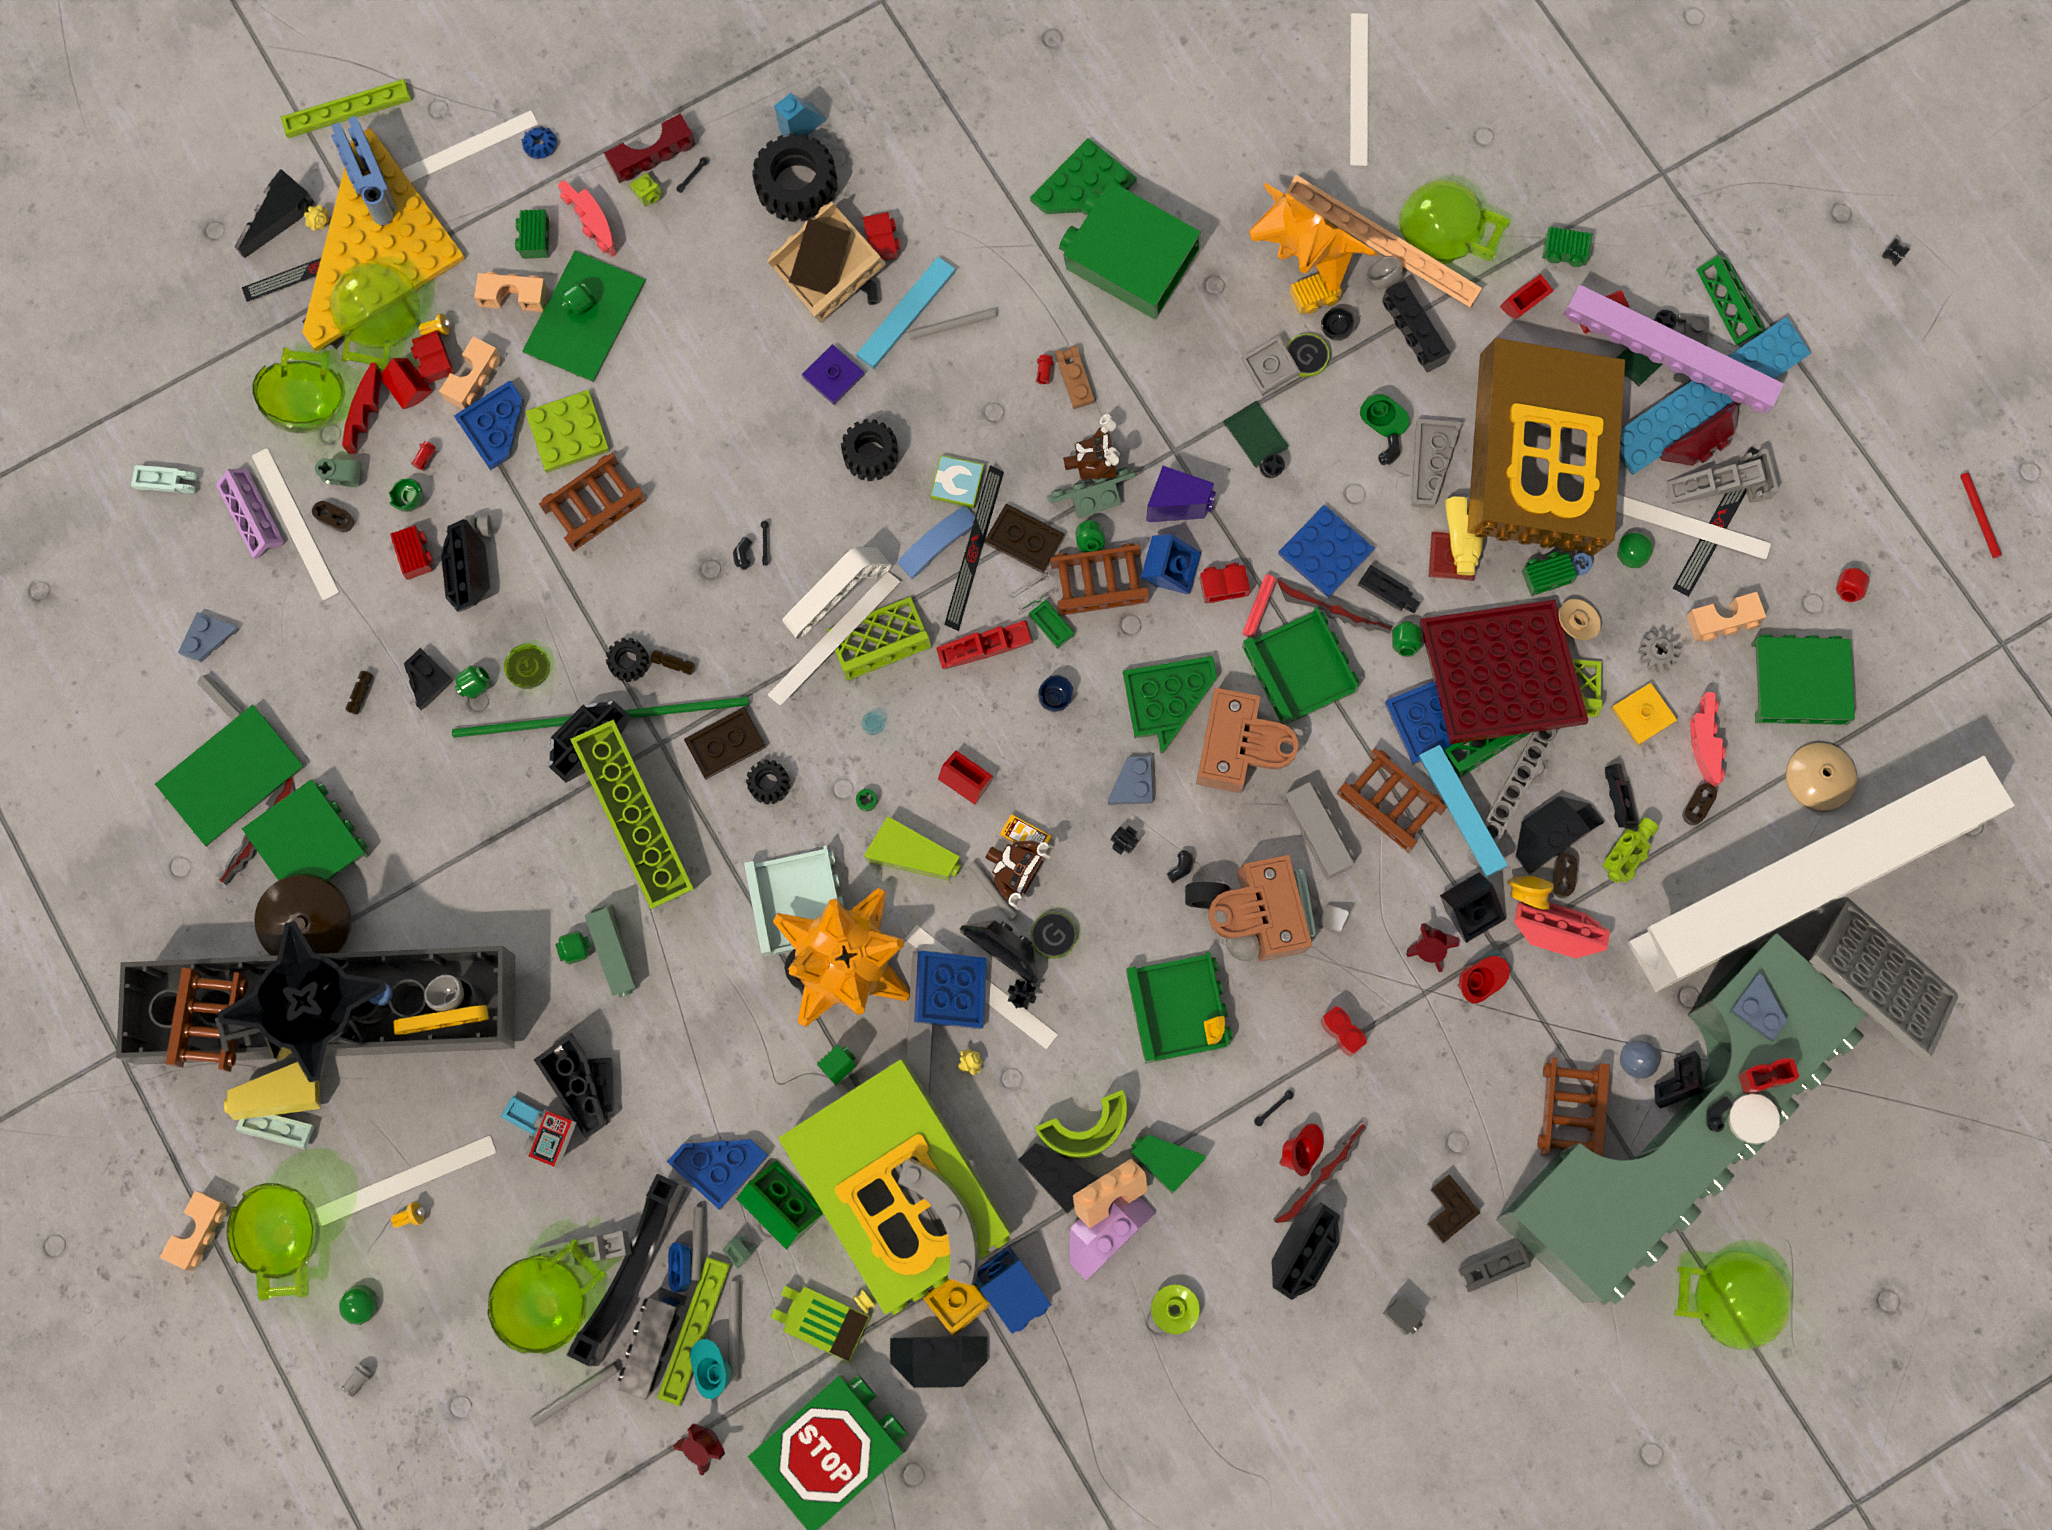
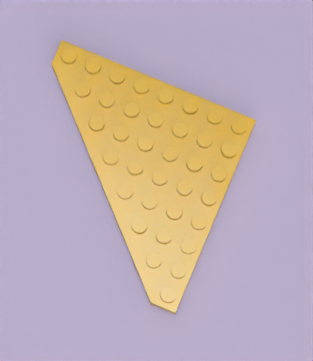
M371 128L365 130L364 133L397 210L393 211L394 218L389 224L379 225L375 223L361 194L357 195L344 167L302 333L315 352L465 260L464 255ZM351 140V147L363 175L371 174L369 169H365L355 148L356 146L353 140Z

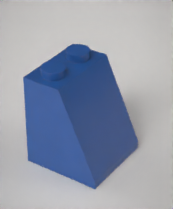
M1007 1246L978 1268L975 1283L1011 1334L1023 1330L1029 1321L1035 1317L1042 1316L1048 1307L1051 1306L1046 1296L1010 1246Z

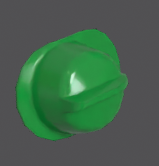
M1381 393L1369 395L1360 407L1361 419L1384 437L1390 435L1400 436L1409 427L1410 419L1408 413L1388 395Z

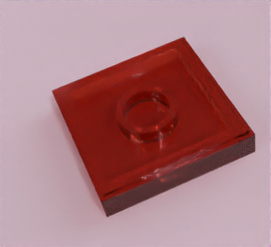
M1432 532L1428 577L1474 581L1475 575L1457 574V566L1454 565L1455 560L1451 551L1450 534Z

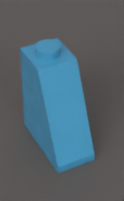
M792 93L774 105L779 131L784 137H788L789 133H796V136H801V134L808 135L826 121V118L812 103Z

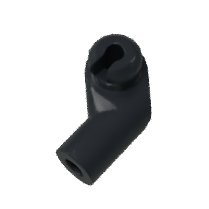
M869 279L859 289L867 294L869 305H876L879 303L877 284Z
M1398 435L1387 437L1388 449L1378 456L1381 465H1390L1399 458L1400 445Z
M1726 1096L1707 1109L1706 1125L1710 1131L1721 1132L1724 1129L1722 1113L1732 1107L1731 1101Z

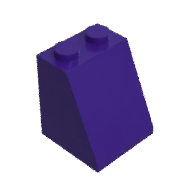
M1162 466L1147 505L1146 521L1163 522L1204 519L1207 512L1211 513L1215 503L1216 492L1213 491L1214 483Z

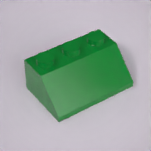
M777 1161L750 1180L736 1198L786 1250L797 1242L824 1215L815 1199Z

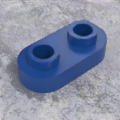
M673 1243L669 1248L668 1283L673 1292H685L691 1284V1250L686 1243Z

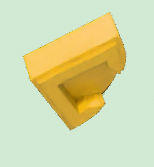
M1224 1016L1204 1021L1208 1045L1216 1044L1221 1040L1225 1029Z

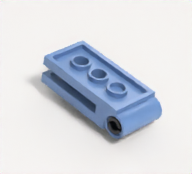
M354 116L348 119L351 128H348V132L365 169H369L371 174L366 176L362 173L340 122L331 125L335 133L331 137L339 151V156L357 195L361 194L375 223L379 225L389 224L394 218L393 211L397 210L357 117Z

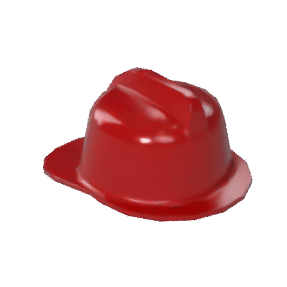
M1489 956L1475 965L1465 967L1459 976L1458 983L1463 997L1468 1002L1480 1003L1499 991L1509 979V965L1504 958Z
M1313 1123L1308 1124L1297 1137L1286 1140L1282 1147L1280 1165L1295 1170L1302 1177L1308 1175L1323 1150L1324 1137L1321 1128Z

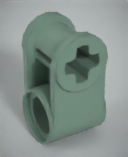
M325 458L316 463L315 471L325 484L358 487L362 464L350 459L337 460Z

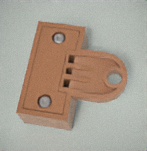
M1215 688L1196 785L1241 793L1248 765L1266 769H1282L1287 767L1295 759L1298 752V739L1295 733L1284 724L1257 719L1261 696ZM1289 743L1293 751L1285 754L1280 750V745Z
M1289 855L1243 864L1237 871L1240 889L1219 894L1210 904L1208 921L1212 929L1219 936L1227 939L1257 936L1260 944L1259 962L1305 953L1313 946ZM1215 912H1223L1227 917L1226 922H1217L1215 920Z

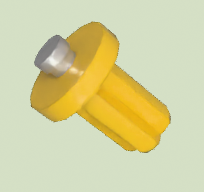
M440 313L436 315V320L421 323L419 331L421 335H425L437 330L441 335L445 336L449 334L451 323L444 314Z
M415 1201L409 1203L407 1210L391 1216L392 1226L396 1228L409 1223L415 1226L423 1224L425 1214L423 1207Z

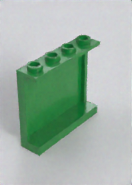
M1315 607L1312 613L1256 639L1250 637L1243 640L1242 649L1280 723L1284 725L1356 693L1359 687L1358 684H1360L1357 674L1354 671L1351 672L1347 665L1349 660L1344 651L1341 652L1337 645L1339 641L1336 634L1330 632L1327 626L1328 619L1325 613H1320L1318 607Z
M1763 634L1753 641L1752 647H1756L1759 709L1755 713V723L1848 725L1855 720L1851 639H1842V636L1819 638L1817 635H1809L1805 638H1796V635H1784L1782 638L1773 637L1771 634Z
M312 779L241 828L278 881L295 874H311L329 881L362 856L369 857L366 851L368 848L367 844L361 837L356 838L352 832L355 830L354 826L347 818L344 820L339 814L342 812L341 808L334 800L331 802L326 795L329 792L321 782L317 783Z
M1206 952V955L1141 968H1136V966L1126 968L1145 1064L1229 1047V1041L1233 1040L1231 1027H1226V1024L1224 1034L1218 1043L1208 1045L1204 1021L1218 1016L1228 1017L1226 1004H1221L1219 996L1223 994L1221 981H1216L1214 973L1218 971L1216 958H1211L1210 952Z

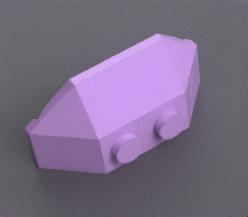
M1119 1196L1109 1207V1217L1091 1228L1079 1219L1070 1228L1069 1263L1087 1281L1156 1213L1141 1197L1128 1204Z

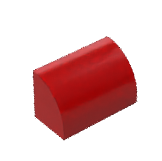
M1540 273L1508 297L1499 307L1508 316L1517 319L1554 292V290Z
M392 358L379 375L402 409L411 408L419 404L432 392L408 358Z
M955 750L942 765L938 780L975 805L988 788L993 775Z

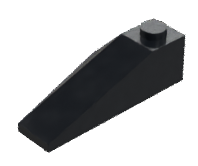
M281 169L267 185L264 191L267 195L262 205H256L253 222L246 224L234 246L244 258L302 219L304 213L309 212L308 208L314 203L310 194Z
M570 1033L536 1057L534 1061L573 1121L577 1122L576 1125L585 1139L606 1126L586 1054L574 1035Z

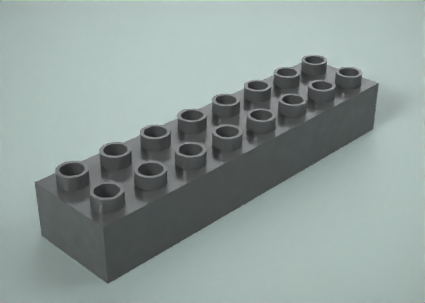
M504 946L319 954L326 957L348 960L351 962L349 975L383 979L385 983L390 985L393 992L391 1000L386 1005L377 1006L368 1000L352 1010L351 1016L363 1038L360 1045L328 1042L325 1057L515 1049L516 955ZM278 956L121 962L116 1058L136 1065L165 1064L182 968H191L200 972L199 976L201 978L233 981L234 972L241 973L247 976L246 980H248V991L244 994V997L253 993L256 983L268 967L277 961ZM441 975H451L461 981L464 999L456 1009L480 1005L488 1007L489 1019L409 1034H395L393 1021L440 1012L433 1010L427 1005L424 994L428 984ZM199 988L196 991L195 999L197 1002L229 1005L231 990ZM195 1012L192 1015L191 1024L198 1027L217 1028L215 1018H218V1014ZM262 1033L250 1035L251 1045L248 1046L245 1045L244 1037L236 1039L234 1051L236 1052V1061L274 1059ZM191 1036L188 1038L187 1048L193 1051L221 1053L222 1045L220 1038ZM291 1053V1054H289V1055H288L287 1057H285V1058H295V1057H294L293 1053ZM187 1060V1061L184 1062V1063L205 1062V1061Z

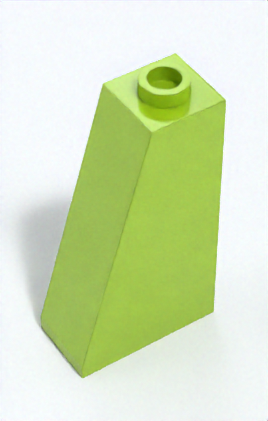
M888 816L864 854L865 860L869 863L950 881L952 876L956 877L962 867L958 855Z

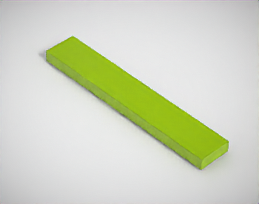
M401 79L280 117L287 138H292L347 121L354 116L360 117L412 101L405 79Z
M707 1257L657 1399L677 1406L682 1405L693 1374L690 1358L692 1347L697 1341L706 1337L731 1266L730 1264Z

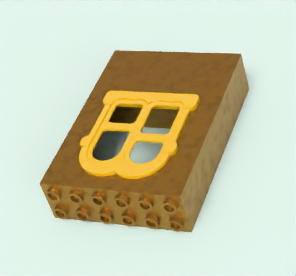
M1495 338L1480 353L1467 533L1475 534L1478 538L1496 537L1498 541L1515 540L1522 545L1534 543L1540 544L1542 548L1559 547L1567 552L1578 550L1583 551L1587 555H1595L1615 541L1625 370L1624 359ZM1526 421L1546 424L1551 427L1550 448L1548 450L1524 445ZM1562 427L1582 430L1587 433L1584 466L1564 464L1559 461L1560 432ZM1523 456L1542 458L1549 462L1547 489L1540 496L1528 494L1521 485ZM1559 473L1579 475L1584 478L1583 495L1579 500L1569 502L1559 495L1557 489Z

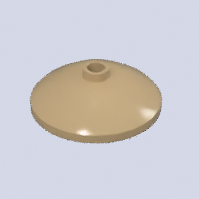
M1812 743L1797 750L1790 758L1786 767V783L1792 796L1803 806L1816 811H1830L1839 808L1851 798L1856 788L1857 774L1853 762L1844 751L1831 744ZM1823 770L1829 772L1828 777L1823 774Z

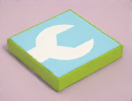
M940 455L930 499L974 508L984 464Z

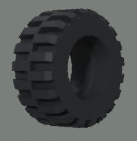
M789 133L788 137L781 135L774 142L770 140L766 143V149H760L758 152L759 158H755L753 163L752 177L759 201L770 214L775 213L776 218L784 220L786 217L789 222H796V219H801L802 222L807 221V217L812 216L814 218L824 205L828 204V202H833L838 188L835 163L828 148L824 144L820 145V140L814 137L809 139V136L806 134L796 136V133ZM791 166H805L815 172L813 180L807 186L798 190L784 189L775 183L778 175L784 169Z

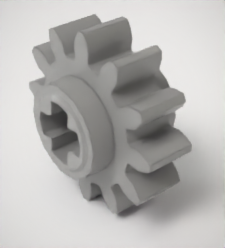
M1659 631L1656 637L1653 633H1649L1647 639H1643L1640 642L1643 647L1637 651L1639 654H1644L1640 663L1647 661L1649 663L1647 669L1649 670L1655 666L1657 673L1661 671L1662 667L1668 671L1671 668V664L1678 662V658L1675 656L1679 655L1681 650L1674 649L1678 641L1671 642V634L1663 637L1662 631ZM1658 649L1661 650V655L1657 653Z

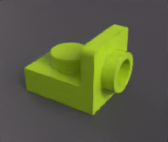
M647 172L629 184L630 189L644 207L654 204L662 196L660 186L654 183Z

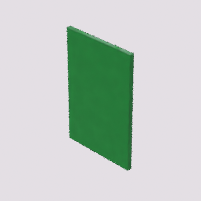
M574 251L522 352L594 382L646 282L645 279L594 259L591 256ZM573 282H578L579 284L583 282L594 295L592 297L593 304L581 315H577L573 311L569 314L561 305L564 301L561 298V293Z
M252 704L157 781L155 785L192 829L193 833L207 847L301 770L304 765L267 722L266 718Z

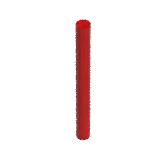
M1964 473L1960 475V478L1992 558H1998L2002 556L1970 474Z

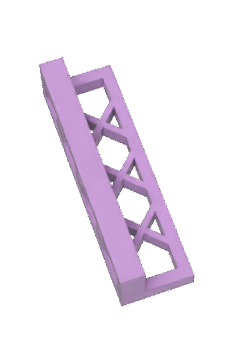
M247 468L228 469L216 486L252 558H259L266 548L280 547L284 541ZM227 483H228L229 486H230V491H229V492H228V490H227V488H226V486H225ZM236 500L239 503V512L236 508ZM246 519L248 521V530L245 526ZM255 537L259 543L257 548L255 546Z

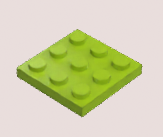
M589 390L525 411L546 473L610 452Z

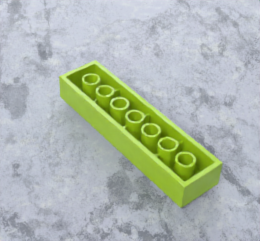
M614 720L570 739L650 909H655L693 891L692 884Z

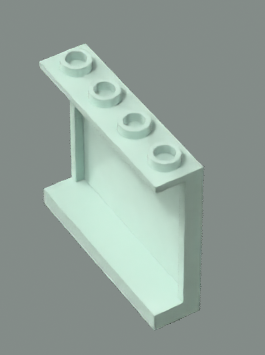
M827 845L823 846L824 849L756 864L754 861L744 863L761 954L764 957L794 950V947L773 923L777 913L814 920L821 915L831 899H836L845 908L843 897H838L836 888L840 887L838 873L833 874L832 865H836L834 852H829Z

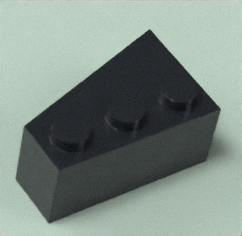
M1037 1143L1018 1159L1019 1163L1067 1215L1075 1208L1073 1195L1099 1179L1097 1176Z

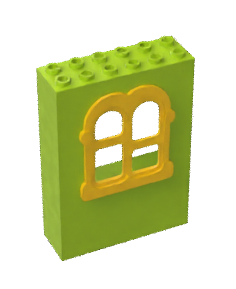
M905 1059L898 1060L778 1137L790 1160L885 1315L891 1312L894 1316L909 1306L906 1301L912 1298L916 1302L929 1293L928 1287L933 1285L934 1289L949 1280L947 1275L949 1274L951 1258L948 1235L933 1236L925 1230L919 1220V1214L929 1208L931 1204L923 1199L915 1205H911L891 1174L892 1169L903 1163L905 1159L913 1156L917 1157L919 1162L936 1170L960 1193L970 1210L976 1226L979 1260L990 1254V1247L995 1245L998 1249L1011 1240L1009 1235L1013 1233L1012 1229ZM881 1178L893 1195L894 1203L875 1216H870L859 1200L857 1193L868 1184ZM898 1212H902L906 1216L919 1239L917 1252L909 1258L895 1256L878 1231V1226Z

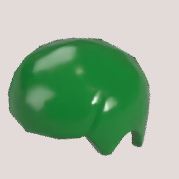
M411 478L399 480L389 491L391 499L389 504L402 512H412L422 503L423 490L421 485Z
M1628 532L1625 536H1622L1619 542L1617 557L1627 567L1641 568L1651 558L1653 543L1649 536L1641 532Z
M360 1285L348 1289L339 1302L341 1317L353 1325H362L371 1320L377 1309L375 1292L367 1286Z

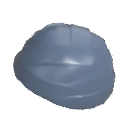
M1633 1041L1626 1044L1621 1051L1620 1064L1628 1075L1635 1078H1648L1657 1071L1660 1065V1056L1657 1049L1646 1041Z

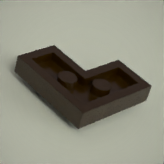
M1450 1174L1430 1189L1445 1210L1427 1225L1443 1244L1477 1217L1480 1211Z

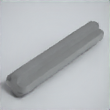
M205 674L199 677L198 685L232 720L243 712L209 675Z

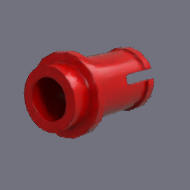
M1040 355L1036 361L1038 364L1036 383L1050 384L1051 366L1054 365V361L1050 355Z
M427 441L419 444L420 449L413 462H411V465L421 471L425 470L432 454H436V447Z

